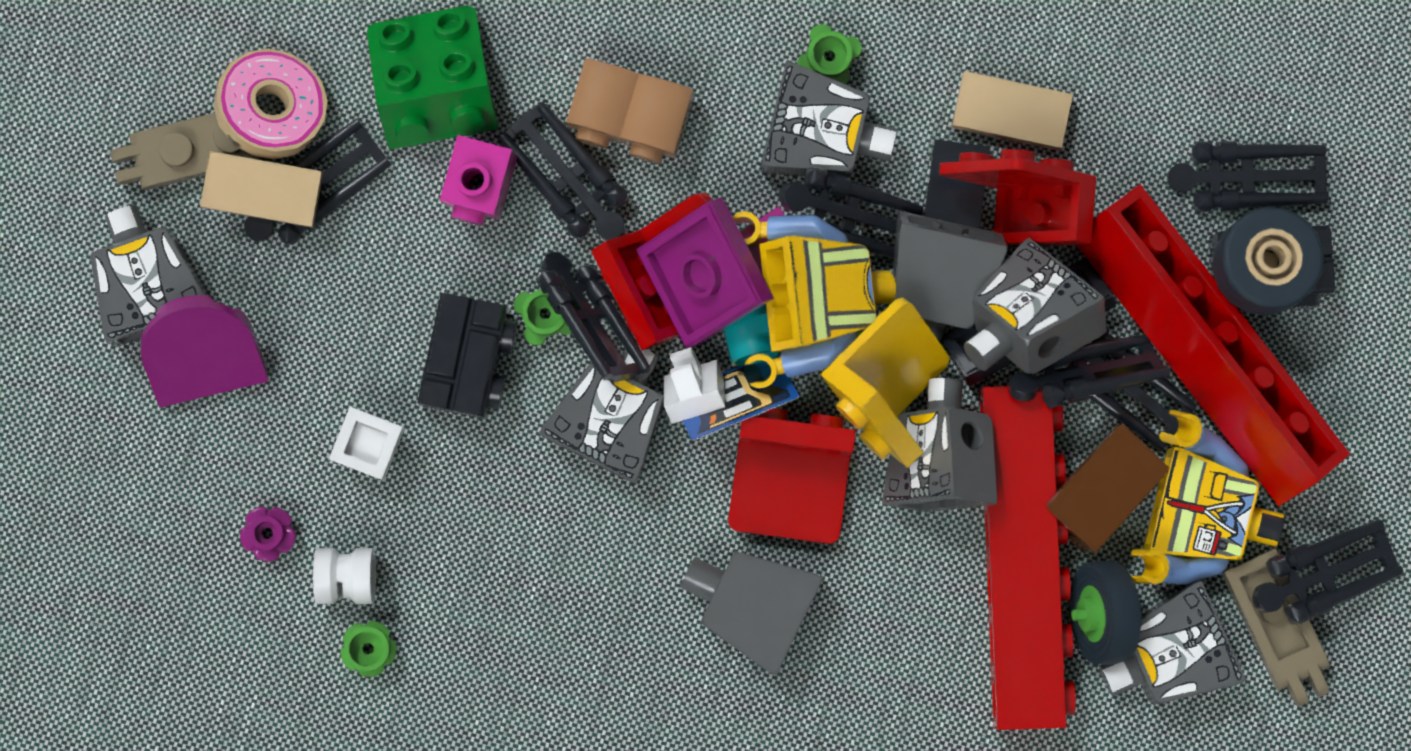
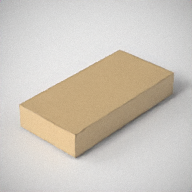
M964 71L951 128L1060 151L1063 146L1073 94Z
M210 151L200 207L313 228L323 172Z

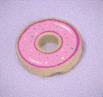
M262 49L247 52L230 62L217 83L213 108L218 126L227 138L230 135L234 141L240 144V149L253 156L278 159L296 155L316 138L325 122L328 100L321 79L309 64L288 52ZM266 93L273 94L282 100L285 111L278 115L266 114L257 106L256 97Z

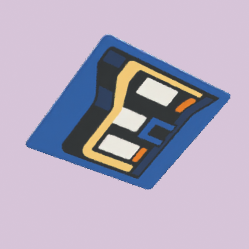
M766 361L747 366H735L722 372L724 376L725 408L683 420V423L691 440H696L795 400L799 397V394L791 379L785 373L777 375L774 382L765 388L751 386L750 383L765 381L770 377L771 367Z

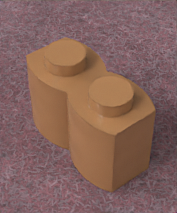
M585 58L566 123L569 128L577 130L575 139L582 143L604 149L608 148L609 141L623 143L631 146L630 156L646 162L661 164L663 156L676 159L695 94L692 88L671 81L639 74L609 63Z

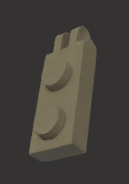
M215 113L132 133L129 135L131 145L110 151L112 163H122L135 160L136 163L135 167L115 172L117 184L123 185L140 181L142 190L155 189L205 176L210 151L268 161V158L253 156L240 149V144L234 141L230 135L227 138L218 126Z
M1271 549L1223 571L1222 576L1277 691L1287 687L1297 707H1300L1309 702L1301 680L1308 678L1318 698L1329 693L1328 685L1321 671L1330 668V664L1310 620L1298 625L1290 624L1285 608L1289 604L1299 601L1294 594L1284 597L1282 607L1271 613L1260 612L1254 606L1252 594L1254 589L1260 584L1271 582L1282 586L1289 583L1288 575L1281 578H1271L1266 562L1271 557L1279 555L1276 549Z

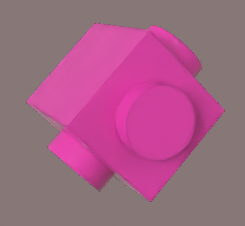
M457 135L439 199L447 207L453 208L451 217L479 226L484 225L486 217L500 221L518 156L512 149ZM484 177L483 185L477 190H471L473 181L476 178Z

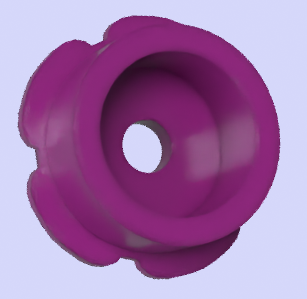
M261 506L251 510L245 517V527L240 530V541L246 551H252L256 559L265 562L275 561L281 553L289 552L296 539V532L291 526V516L279 507L267 509ZM265 528H270L273 531V535L269 539L263 537L262 533Z

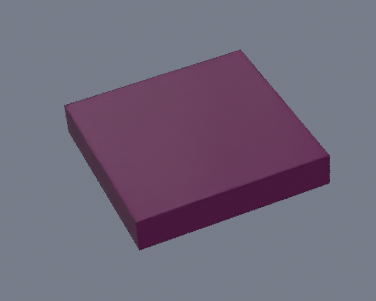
M722 197L710 200L636 249L686 349L700 345L774 299Z

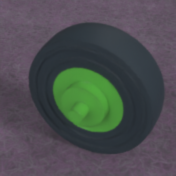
M1099 561L1081 566L1073 578L1069 601L1071 627L1077 646L1083 656L1094 664L1106 665L1126 661L1136 651L1141 633V608L1135 583L1127 569L1118 562Z

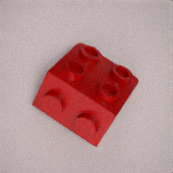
M1020 149L1001 150L1000 159H993V155L985 153L963 152L959 154V162L940 163V176L997 189L994 232L1003 234L1007 247H1019L1028 238L1032 239L1039 246L1091 244L1097 176L1074 171L1073 161L1041 159L1040 162H1036L1035 152Z
M701 192L692 195L641 230L607 240L591 250L601 270L603 279L610 287L626 319L628 328L635 336L642 351L680 336L636 249L712 200L707 193Z
M776 408L741 421L728 516L730 528L737 532L825 544L837 541L841 531L850 455L854 449L856 430L845 429L844 418L829 415L811 414L810 424L787 421L788 411Z

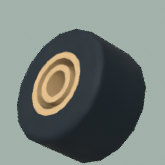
M1264 207L1246 213L1222 233L1214 249L1212 271L1218 289L1232 305L1250 314L1272 315L1290 309L1314 291L1323 273L1324 251L1318 233L1305 218L1288 209Z

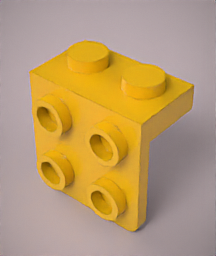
M898 298L885 311L880 313L875 321L845 351L837 356L835 361L821 376L840 401L835 405L839 412L853 426L863 430L859 435L863 443L880 459L884 460L890 454L906 468H909L922 455L923 451L898 419V416L929 385V380L936 378L948 366L949 355L913 304L905 298Z

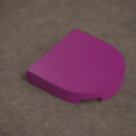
M191 295L165 303L157 310V315L148 323L141 334V360L159 408L269 381L268 369L248 317L238 308L232 309L224 304L213 302L210 296Z

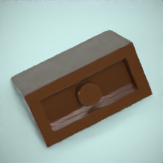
M1116 425L1046 504V509L1069 530L1068 539L1080 551L1096 553L1166 475L1169 467L1125 425Z

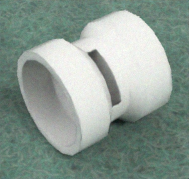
M316 548L313 564L315 604H334L339 598H350L355 604H374L376 593V557L374 548H356L351 554H340L335 548Z

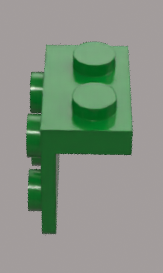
M466 5L376 22L368 27L367 39L376 106L389 150L455 138L457 135L470 136L498 129L496 111L486 73L476 10L472 6Z

